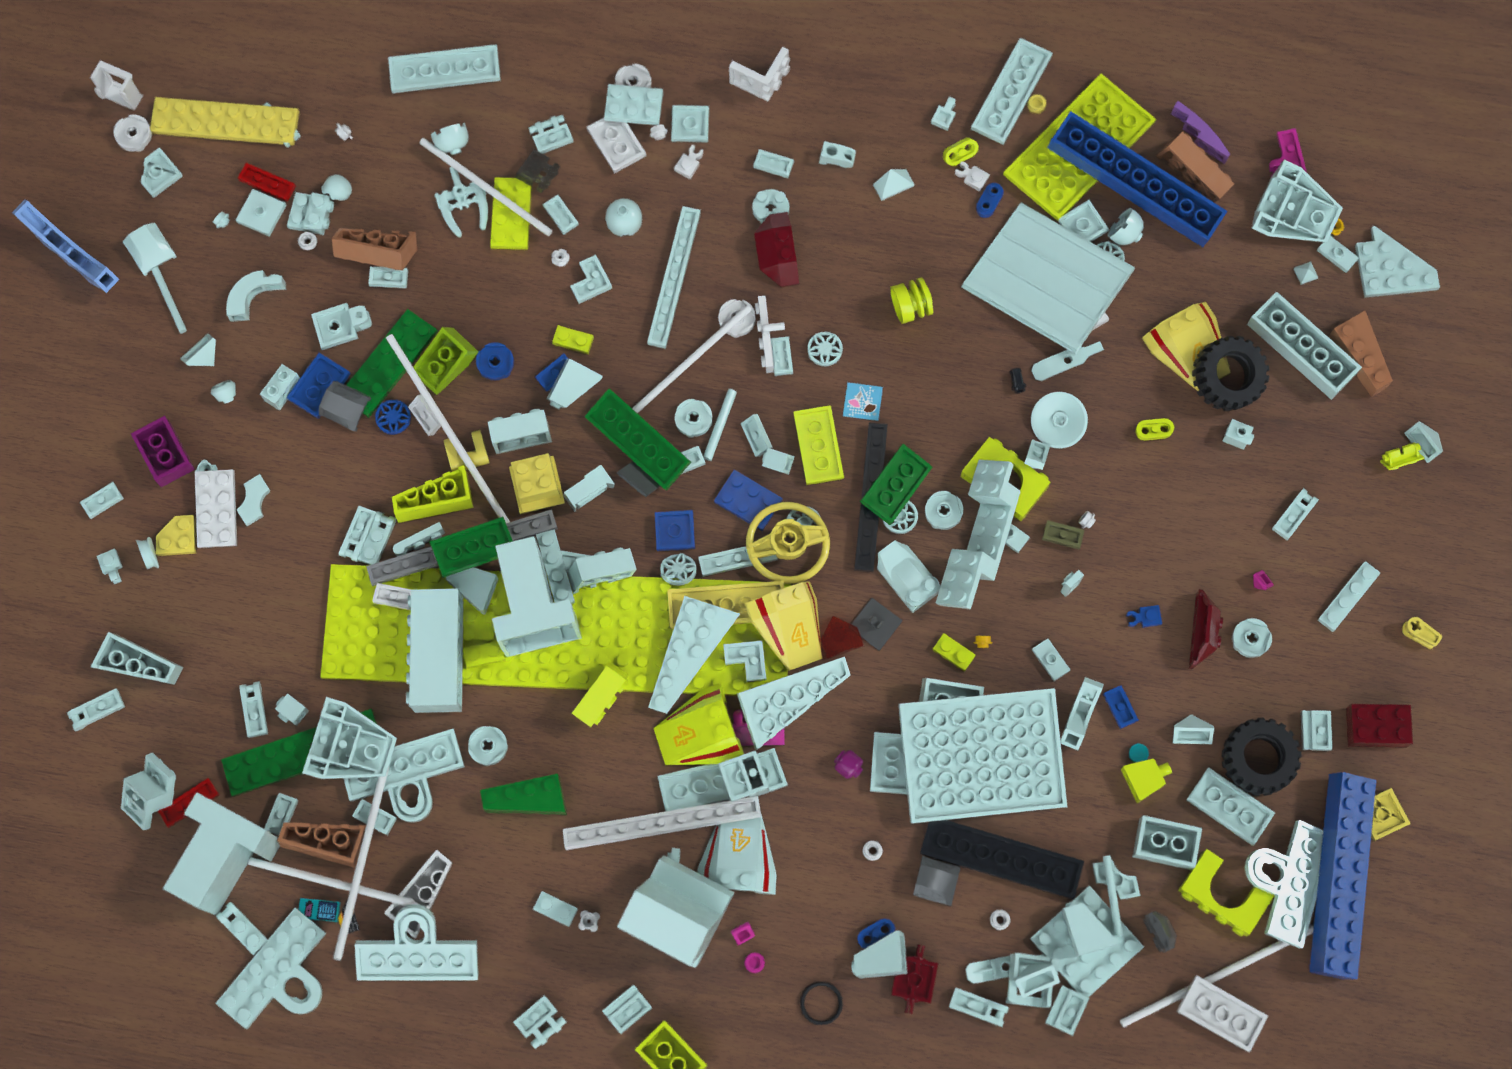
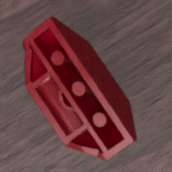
M788 212L769 214L754 233L759 269L780 287L799 285L797 259Z
M1200 589L1195 596L1189 669L1195 668L1221 646V636H1218L1219 629H1222L1223 617H1220L1221 611L1204 590Z

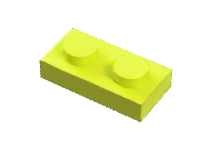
M558 325L552 344L589 354L594 336Z
M944 633L933 648L934 652L964 672L976 656V654Z
M497 641L463 648L467 669L506 661L505 654Z

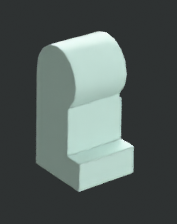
M824 141L819 164L826 165V163L851 168L854 164L856 151L843 145Z

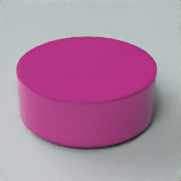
M751 953L745 959V967L751 973H759L765 966V960L759 953Z

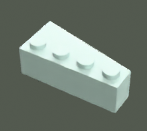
M108 632L91 665L92 668L174 685L183 669L182 666L111 632Z

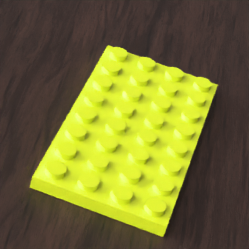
M1102 74L1003 173L1008 180L1057 221L1098 181L1047 148L1069 112L1072 111L1128 148H1131L1156 121L1151 114Z

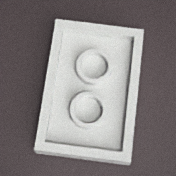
M602 118L587 127L588 132L614 174L646 157L644 149L627 123L605 121Z

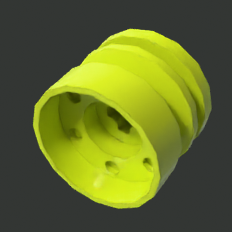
M922 277L917 278L916 283L910 280L909 290H907L904 283L890 287L894 309L901 324L914 321V311H916L920 318L924 317V312L927 316L933 315L932 296Z

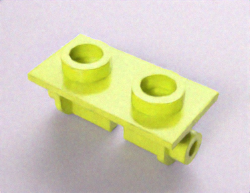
M1413 442L1402 446V453H1400L1399 448L1386 451L1382 455L1383 460H1380V462L1388 470H1395L1401 466L1416 463L1424 459V456L1418 452L1421 450L1420 444Z

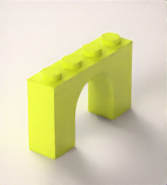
M991 437L985 441L965 466L960 476L971 484L978 460L1009 461L1014 464L1012 470L1018 474L1021 481V492L1014 517L1021 522L1051 483L1045 474L1038 473L1029 465L1024 464L1025 461L1020 460L1014 451H1008L999 440L992 439Z
M1206 849L1202 852L1196 862V867L1189 872L1178 891L1182 893L1181 897L1189 902L1193 900L1197 903L1198 908L1207 914L1210 912L1215 915V920L1223 925L1227 923L1237 935L1241 937L1243 935L1248 936L1275 895L1253 886L1239 907L1225 908L1219 905L1211 895L1210 884L1224 860Z

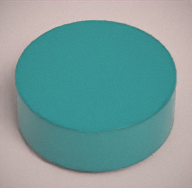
M1138 743L1129 749L1128 756L1133 763L1147 760L1149 751L1145 745Z

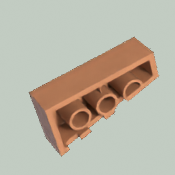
M1183 131L1171 139L1156 155L1160 160L1162 158L1169 162L1168 166L1172 170L1178 169L1182 173L1184 180L1190 183L1194 182L1196 184L1195 189L1214 203L1221 199L1234 185L1231 177L1223 173L1218 168V164L1210 160L1205 151L1198 147L1192 138Z
M339 228L332 237L334 257L403 271L417 251L416 232L400 234V231H392V234L381 233V230H373L365 233L363 229Z
M1366 311L1361 312L1333 329L1329 335L1330 339L1362 367L1356 376L1369 395L1373 397L1385 390L1393 380Z
M284 822L277 842L282 848L356 868L366 825H316Z

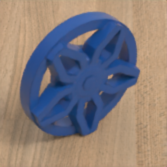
M385 401L380 404L376 411V424L386 434H399L405 431L411 422L410 410L402 401ZM390 404H395V405L393 406V409H391V407L388 406V405H390ZM384 407L388 408L389 411H384ZM403 407L406 409L407 415L404 414V413H401L402 410H403ZM382 411L384 415L379 418V414ZM398 423H405L403 427L398 429ZM389 424L390 430H387L382 426Z

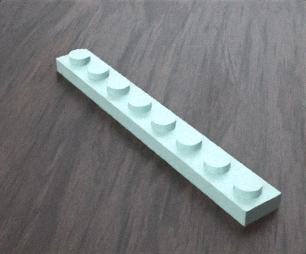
M682 207L647 341L648 345L666 349L701 214L699 209Z

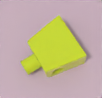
M1154 759L1125 765L1121 768L1136 803L1141 802L1166 784L1163 777L1172 773L1171 767L1167 762L1158 766Z

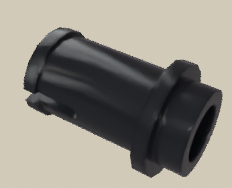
M1015 368L1010 370L1009 373L1013 384L1012 390L1016 394L1024 392L1027 386L1023 382L1021 369Z

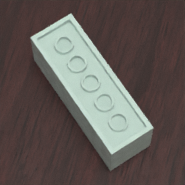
M459 589L411 590V596H408V607H411V615L407 616V624L410 626V634H407V645L410 646V653H407V665H410V672L406 674V682L409 684V692H406V703L409 704V707L415 713L462 712L463 596Z

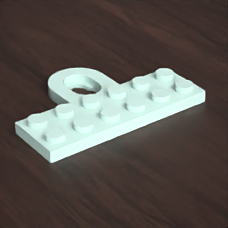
M454 729L395 746L388 766L389 770L383 792H389L393 810L403 821L415 823L425 819L433 805L427 778L465 767ZM378 777L344 778L349 801L352 802L374 795ZM408 784H414L419 789L418 803L414 808L408 807L401 798V790Z
M1301 820L1295 821L1286 856L1274 850L1264 848L1253 851L1245 862V873L1249 882L1256 888L1275 895L1264 934L1297 948H1303L1317 898L1323 830ZM1274 863L1278 866L1280 878L1277 882H1272L1262 872V864Z
M411 904L399 910L394 921L395 940H356L357 980H478L479 977L477 940H437L435 917L428 908L422 905ZM409 922H419L420 928L425 934L424 938L412 940L407 936L406 930L409 927Z
M294 908L216 1004L245 1029L251 1026L273 998L286 1009L296 1014H306L313 1011L322 999V987L320 982L303 968L301 964L326 935V932L297 908ZM297 977L303 981L304 988L308 991L305 999L300 1000L297 997H290L286 993L285 984L290 978Z

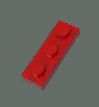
M245 163L238 176L239 181L287 202L296 188L295 183L249 163Z
M210 778L205 779L173 800L172 805L158 811L168 828L187 817L184 813L196 793L211 801L220 795Z

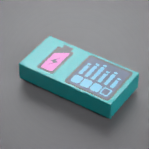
M300 898L298 910L310 920L338 922L341 902Z

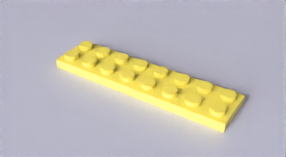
M155 97L150 130L152 134L272 144L289 143L294 145L295 129L297 130L300 111L298 108Z

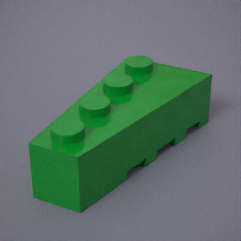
M558 773L480 790L483 809L486 813L567 815Z

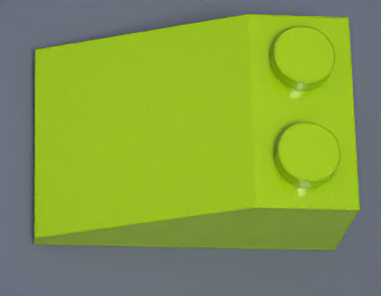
M442 327L413 368L421 381L438 395L469 366L479 351L454 328Z

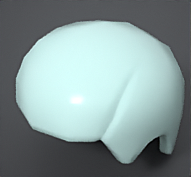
M337 174L329 176L321 187L323 195L328 193L332 200H346L352 193L350 182Z

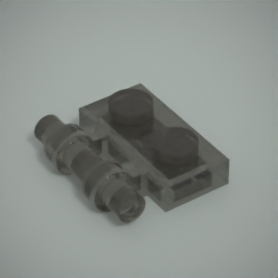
M534 149L516 173L515 178L529 186H532L534 182L538 183L539 185L536 189L542 193L545 189H548L552 178L554 179L557 176L560 166L557 163H554L553 166L549 165L550 158ZM542 171L546 173L545 177L540 175Z

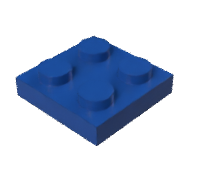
M693 510L655 512L657 551L695 549Z

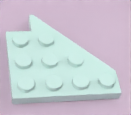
M1372 226L1370 229L1373 241L1356 243L1355 249L1356 255L1359 257L1358 266L1364 298L1434 291L1440 288L1435 268L1376 226Z

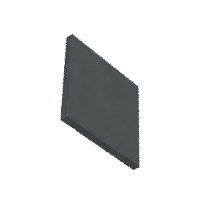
M634 461L617 472L631 487H634L637 492H640L645 497L661 487Z
M871 598L849 626V629L880 651L903 620Z

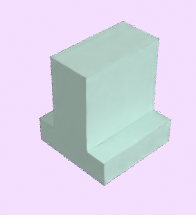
M535 537L495 546L511 614L492 618L497 642L506 658L582 639L577 616L570 599L553 603L543 558Z
M196 793L184 814L198 821L201 825L163 889L201 910L217 915L253 853L272 861L280 845L277 842L278 837Z
M663 855L658 860L651 877L635 890L617 927L685 964L696 968L735 892Z

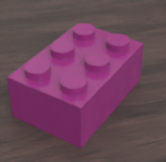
M166 416L131 433L154 480L161 488L195 470L171 422Z

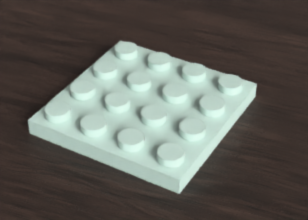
M1091 886L1087 887L1073 901H1077L1078 904L1084 903L1113 935L1118 944L1076 957L1062 911L1030 938L1045 957L1057 958L1059 960L1058 972L1077 993L1086 997L1092 995L1144 948L1122 921L1123 936L1115 937L1111 909Z

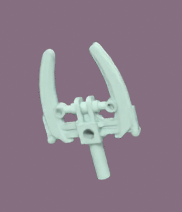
M450 167L454 183L453 190L450 192L445 190L440 195L438 193L435 194L438 208L441 210L445 222L457 237H461L462 232L456 225L451 211L454 208L463 210L464 206L469 208V205L475 202L479 205L480 228L485 230L488 220L486 191L474 182L470 183V186H464L461 184L458 171ZM475 193L472 199H467L470 194ZM455 199L458 202H455L456 204H450L448 201Z

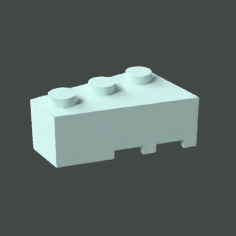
M616 548L608 553H605V551L597 552L594 556H578L567 574L573 594L579 592V588L588 585L591 588L597 587L596 583L605 581L611 583L631 577L637 569L630 548Z

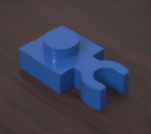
M1159 605L1140 607L1139 613L1129 611L1126 614V617L1132 616L1135 619L1134 622L1128 623L1129 627H1134L1138 623H1141L1142 628L1162 625Z

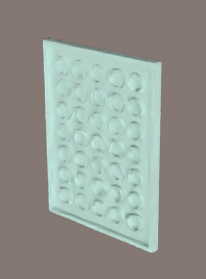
M1055 688L898 704L910 823L1067 807Z

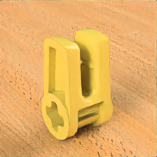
M1413 617L1402 625V632L1406 637L1428 649L1437 646L1442 639V635L1421 618Z

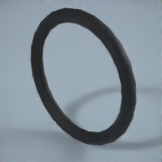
M816 982L809 985L803 991L800 1007L807 1020L817 1025H827L835 1021L840 1015L843 1000L841 993L834 985L827 982ZM817 986L831 988L838 997L839 1005L837 1012L832 1018L825 1021L815 1020L810 1017L804 1006L807 993Z

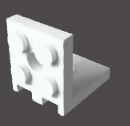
M784 47L781 48L766 76L732 61L729 66L730 83L769 101L774 91H778L783 75L786 76L789 72V50Z

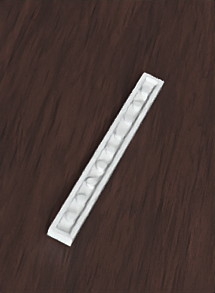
M755 796L733 802L725 801L563 829L564 846L566 850L760 818L759 798Z

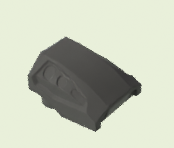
M333 381L326 389L319 405V415L357 432V425L371 397L338 381Z
M922 856L913 896L951 906L960 867Z
M1156 911L1144 916L1145 926L1150 934H1154L1153 941L1158 951L1165 953L1173 949L1177 934L1168 917Z

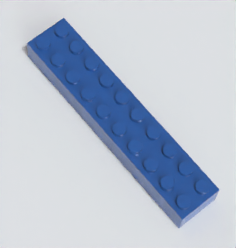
M1072 111L1069 112L1047 147L1201 247L1206 245L1227 213V210Z
M1345 772L1329 774L1310 973L1343 980L1358 979L1376 780Z

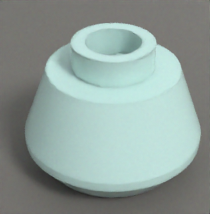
M231 380L221 382L212 387L211 394L219 402L229 403L234 400L233 397L236 395L235 382Z

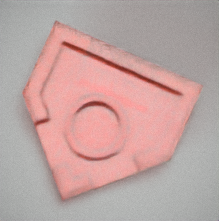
M832 616L821 639L827 659L864 647L858 627Z

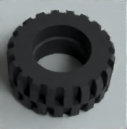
M1227 336L1205 346V349L1201 350L1197 355L1199 358L1194 361L1193 366L1196 369L1192 370V376L1196 378L1193 381L1194 387L1198 386L1199 391L1197 394L1199 397L1204 396L1205 403H1212L1213 408H1222L1223 411L1237 410L1258 400L1261 397V393L1265 392L1267 386L1264 384L1269 382L1270 377L1266 375V372L1270 371L1269 365H1265L1267 358L1265 355L1262 356L1260 354L1261 348L1259 346L1254 347L1253 341L1249 339L1244 341V337L1240 336L1235 338ZM1222 357H1231L1242 366L1244 383L1239 390H1230L1219 381L1217 365Z
M1265 718L1250 719L1240 724L1225 740L1224 749L1221 753V757H1224L1222 766L1227 770L1225 773L1227 778L1231 777L1234 781L1232 784L1237 787L1240 786L1244 792H1251L1254 796L1261 794L1264 796L1271 795L1285 788L1295 779L1297 770L1301 766L1299 759L1302 757V753L1297 748L1300 746L1298 740L1294 741L1293 739L1294 733L1291 730L1288 732L1285 730L1286 725L1283 723L1278 725L1276 720L1271 718L1269 720H1265ZM1261 739L1270 743L1275 748L1279 762L1274 772L1262 775L1249 768L1244 759V748L1250 741Z

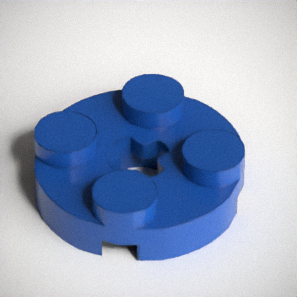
M496 342L489 343L477 353L476 365L482 377L489 380H501L509 377L513 370L514 357L505 345ZM496 357L500 363L493 366L490 361H493Z

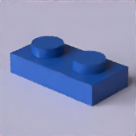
M564 353L534 377L546 392L553 387L566 359H568Z
M1122 685L1103 693L1120 729L1139 721Z

